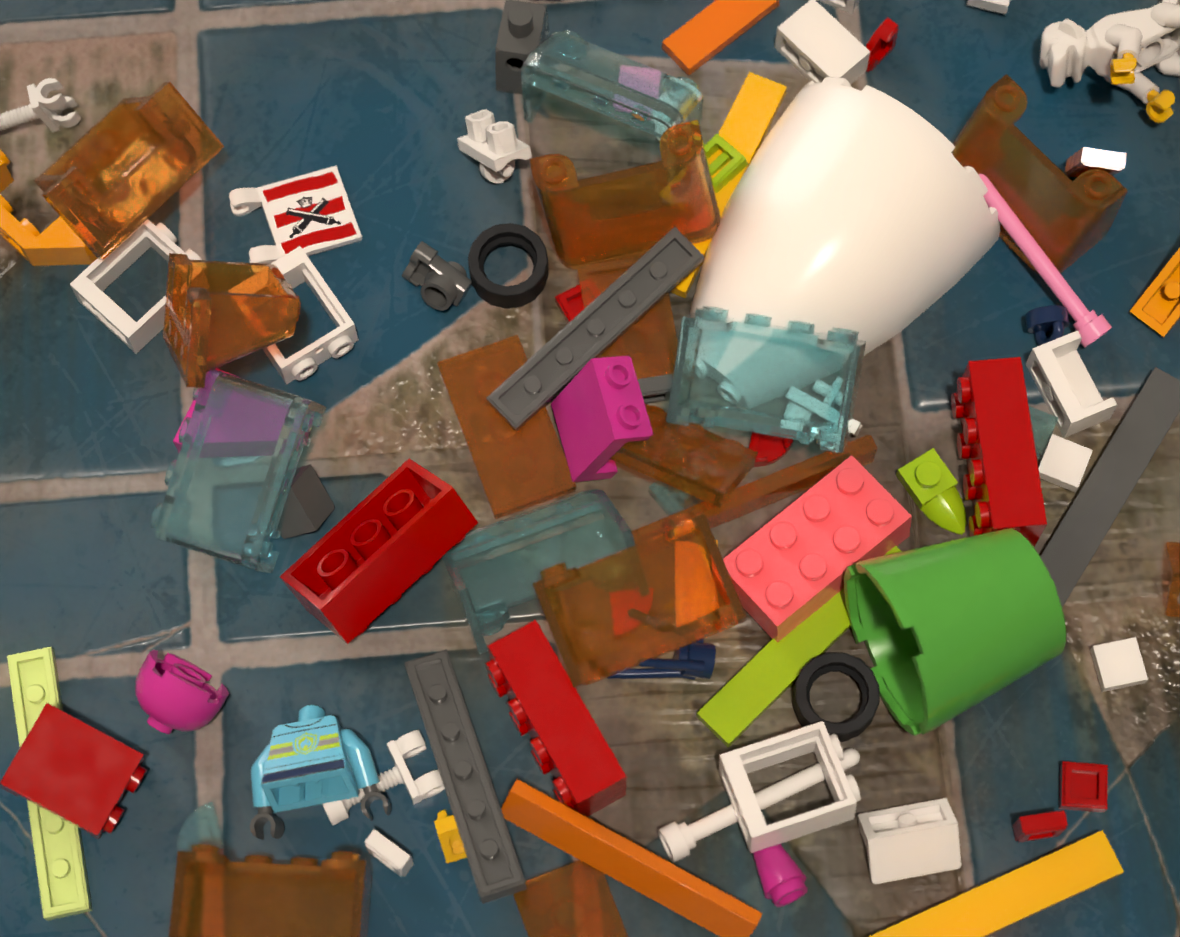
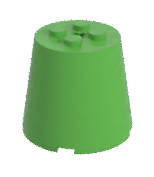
M1008 528L861 560L847 567L845 571V602L856 644L865 641L874 667L870 669L873 670L879 684L880 697L895 720L911 735L915 736L920 733L923 735L931 732L1056 658L1065 648L1066 626L1055 583L1035 548L1017 530Z

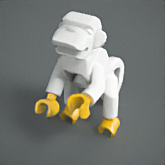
M1162 0L1161 3L1151 8L1105 16L1087 31L1069 19L1052 23L1042 33L1040 67L1042 69L1047 68L1051 86L1059 88L1064 84L1067 76L1072 77L1075 84L1078 83L1082 78L1084 69L1087 66H1091L1107 82L1130 91L1143 103L1147 104L1146 112L1154 122L1163 123L1173 114V109L1170 106L1175 103L1174 93L1169 90H1163L1159 93L1158 86L1140 71L1155 65L1159 72L1164 75L1180 76V56L1177 52L1180 48V0Z

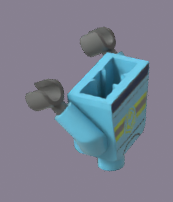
M308 705L301 708L298 714V722L278 725L273 730L270 744L264 748L251 767L253 807H258V814L253 817L250 823L251 833L256 838L263 840L264 825L270 821L272 837L280 839L284 833V823L279 817L272 815V809L274 813L355 798L359 797L358 789L363 788L365 794L361 801L363 814L373 821L372 815L369 812L370 804L375 800H382L385 813L389 816L392 810L391 803L382 793L378 792L376 783L380 781L370 749L352 730L342 729L337 717L332 715L325 716L323 708L316 705Z

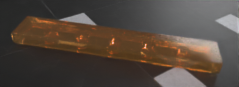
M865 435L633 530L630 533L629 547L635 560L673 545L674 540L688 539L807 490L851 455L862 466L868 465L873 462L878 448L872 436Z

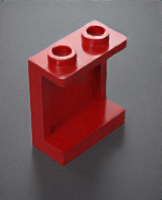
M46 703L0 781V786L7 792L27 799L87 831L92 837L99 839L103 831L109 834L113 832L124 813V809L118 807L121 799L127 790L133 794L136 792L147 769L141 766L144 754Z

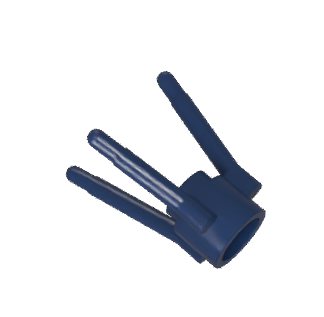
M635 607L628 609L629 615L686 640V643L677 644L674 659L640 658L638 660L639 666L651 668L606 670L604 672L605 678H685L695 680V678L709 680L711 678L715 664L716 649L714 644L703 643L704 633L686 630Z

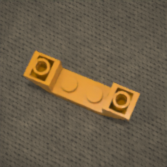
M1 149L0 193L14 181L7 168L10 160ZM0 195V236L31 265H89L98 258L92 246L95 239L81 223L77 222L73 226L61 215L40 234L35 226L26 218L19 222L11 214L14 211L12 206Z

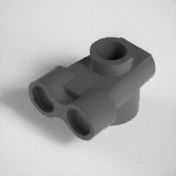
M421 241L411 255L410 262L405 268L402 277L417 287L419 285L422 286L421 296L430 307L443 311L447 310L451 304L458 306L467 294L473 281L467 278V273L460 264L453 261L446 262L437 255V250Z

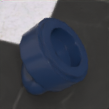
M1060 305L1035 308L1025 315L1027 332L1035 334L1038 346L1062 337L1064 328L1070 324L1067 308ZM1053 332L1049 338H1046L1045 333Z

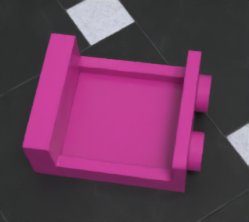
M629 356L591 358L551 403L573 482L612 478L618 472L613 455L625 443L648 440L653 435L633 362Z

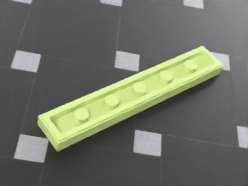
M52 647L7 656L20 747L46 703L63 711L55 652ZM27 800L43 918L48 921L92 911L81 829Z

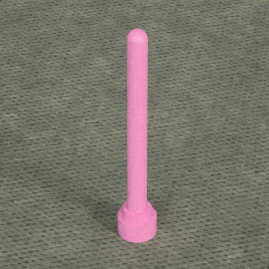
M978 174L988 189L984 195L988 207L997 209L999 222L1061 304L1067 308L1068 313L1075 321L1073 327L1076 331H1079L1082 337L1080 342L1082 346L1086 348L1112 329V326L1103 314L1098 316L1094 310L1089 312L988 177L984 174Z

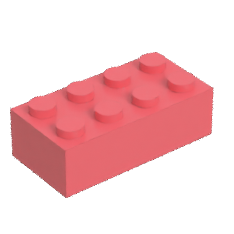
M851 455L718 563L719 582L761 628L778 643L844 588V576L847 567L861 560L884 556L893 547L906 540L910 536L912 516Z

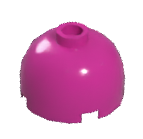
M158 650L150 651L139 670L135 684V694L139 705L149 715L147 723L162 733L171 734L173 729L182 732L195 731L211 722L229 695L227 688L221 683L218 690L206 683L210 681L212 675L187 660L167 653L164 660L157 658Z

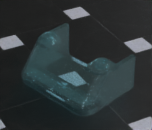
M564 30L552 33L528 55L521 68L525 121L533 122L547 93L550 92L668 141L666 177L668 180L681 169L701 129L703 96L694 81L686 77H673L587 42L573 31Z
M598 489L579 492L470 531L460 543L454 545L442 556L465 623L479 654L488 652L483 636L493 635L501 631L504 624L509 620L508 608L590 579L594 586L603 587L604 590L611 591L624 587L631 580L641 596L650 593L631 529L606 493Z

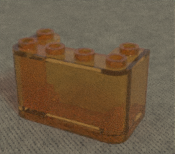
M204 844L192 845L191 852H177L168 937H367L372 871L366 860H359V854L332 852L331 859L323 860L321 866H318V860L312 858H291L290 865L272 864L271 857L260 855H247L244 858V862H231L226 855L219 854V847Z

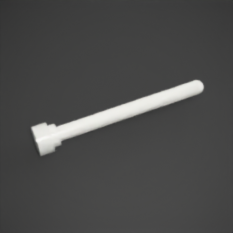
M853 748L844 750V760H841L840 763L844 771L857 765L860 760L859 752ZM817 763L754 794L760 809L763 810L826 779L820 764ZM731 804L689 825L685 822L678 825L676 822H672L659 828L657 831L669 859L674 863L689 856L690 849L696 847V841L738 822Z

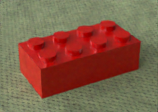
M1021 357L968 361L963 376L957 379V392L951 395V407L954 419L960 418L962 433L957 435L958 455L960 459H966L968 474L963 476L964 496L966 500H972L974 515L969 517L970 537L1011 528L1020 532L1035 547L1047 526Z
M409 458L289 567L280 578L311 615L345 643L349 644L356 636L362 634L369 624L386 608L397 602L401 595L415 581L429 572L443 555L454 545L460 543L467 533L478 524V521L452 486Z
M534 620L488 645L490 661L485 663L489 672L487 674L488 679L499 698L507 695L510 700L507 702L511 711L509 716L521 737L527 733L530 735L532 740L529 743L533 749L531 754L541 773L545 775L551 772L554 778L552 784L555 788L553 793L557 801L588 817L626 796L627 776L538 622Z

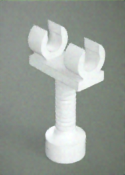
M48 78L41 81L37 87L35 84L27 86L30 99L29 105L0 114V131L38 118L53 133L60 130L59 126L70 128L77 125L82 117L76 111L62 116L65 109L79 106L73 98L58 94L47 99L49 92L64 88L58 80Z
M419 730L407 733L397 740L387 743L388 751L395 766L392 770L389 769L388 772L385 771L384 774L380 773V776L378 775L380 781L376 783L378 792H384L389 787L393 788L398 783L404 784L413 804H417L421 800L432 797L444 790L439 770L426 773L414 781L405 764L404 759L411 758L427 749ZM363 788L358 789L359 797L322 804L332 826L349 818V809L352 805H356V802L359 804L360 800L362 801V798L365 796Z

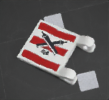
M337 166L258 188H238L229 193L230 207L235 216L246 215L262 206L275 245L256 246L249 250L250 265L254 273L299 246L309 256L362 241V236Z

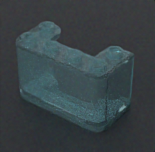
M712 306L696 308L695 313L682 317L666 418L667 423L689 426V422L703 424L705 419L704 426L706 427L721 426L800 440V443L808 445L816 439V444L821 445V450L843 453L849 446L866 346L865 341L858 339L859 331L833 327L832 330H828L827 334L814 332L815 324L789 320L788 327L771 325L772 317L754 313H746L745 320L729 318L728 309Z
M211 369L206 376L200 375L196 381L193 390V400L196 401L191 418L187 417L181 426L179 442L182 443L178 459L172 460L167 469L165 485L168 486L164 502H159L154 509L151 527L156 529V538L254 571L273 573L279 552L272 550L273 543L270 542V538L279 539L281 531L277 530L287 496L303 447H309L311 438L304 436L305 432H310L312 426L320 428L326 407L307 398Z

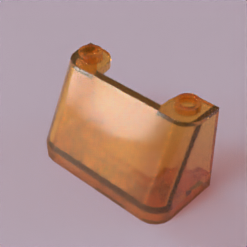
M1006 74L986 92L952 143L956 148L951 153L963 168L965 166L973 167L978 174H984L988 177L1057 270L1062 273L1108 234L1128 190L1111 174L1099 169L1088 170L1074 181L1069 179L1014 125L1025 113L1028 101L1023 89ZM1000 223L999 237L1032 270L1037 272Z
M698 120L674 125L663 133L660 140L662 161L578 180L573 162L567 156L548 154L529 159L533 180L554 249L560 262L565 267L572 270H581L642 256L674 227L692 244L706 241L714 236L719 227L721 216Z
M692 510L668 520L670 528L665 530L662 535L583 567L568 569L566 563L563 562L540 572L542 580L532 584L573 687L582 688L638 666V663L660 657L747 621L746 614L705 514L695 517Z

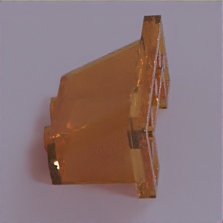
M164 82L150 96L124 98L40 174L34 182L44 192L42 194L44 199L99 260H104L225 146L171 82Z
M169 253L163 338L186 387L205 388L207 372L294 335L296 322H298L300 315V298L295 294L291 284H288L276 264L189 260L187 254Z

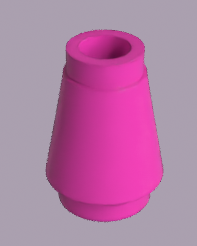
M781 844L753 853L765 898L772 899L776 907L788 905L806 894L808 889L804 882L807 877Z

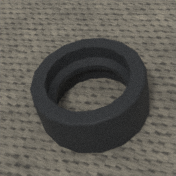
M514 223L494 225L481 232L471 245L468 263L470 279L473 281L472 286L478 296L490 305L505 309L522 307L535 300L544 290L549 275L547 249L539 235L526 226ZM506 246L524 249L533 259L534 267L531 276L518 285L503 286L494 284L487 278L483 266L485 258L490 252L499 247Z
M828 652L813 658L801 670L793 690V709L799 723L806 727L823 721L828 734H836L839 742L859 736L871 724L880 703L879 684L873 670L861 659L847 653ZM829 672H842L851 676L858 683L862 691V705L859 712L852 719L842 723L829 722L822 719L813 710L810 703V689L813 682L821 675Z

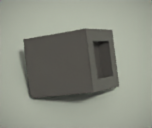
M311 464L278 473L258 495L273 524L284 539L316 531L334 510V504Z

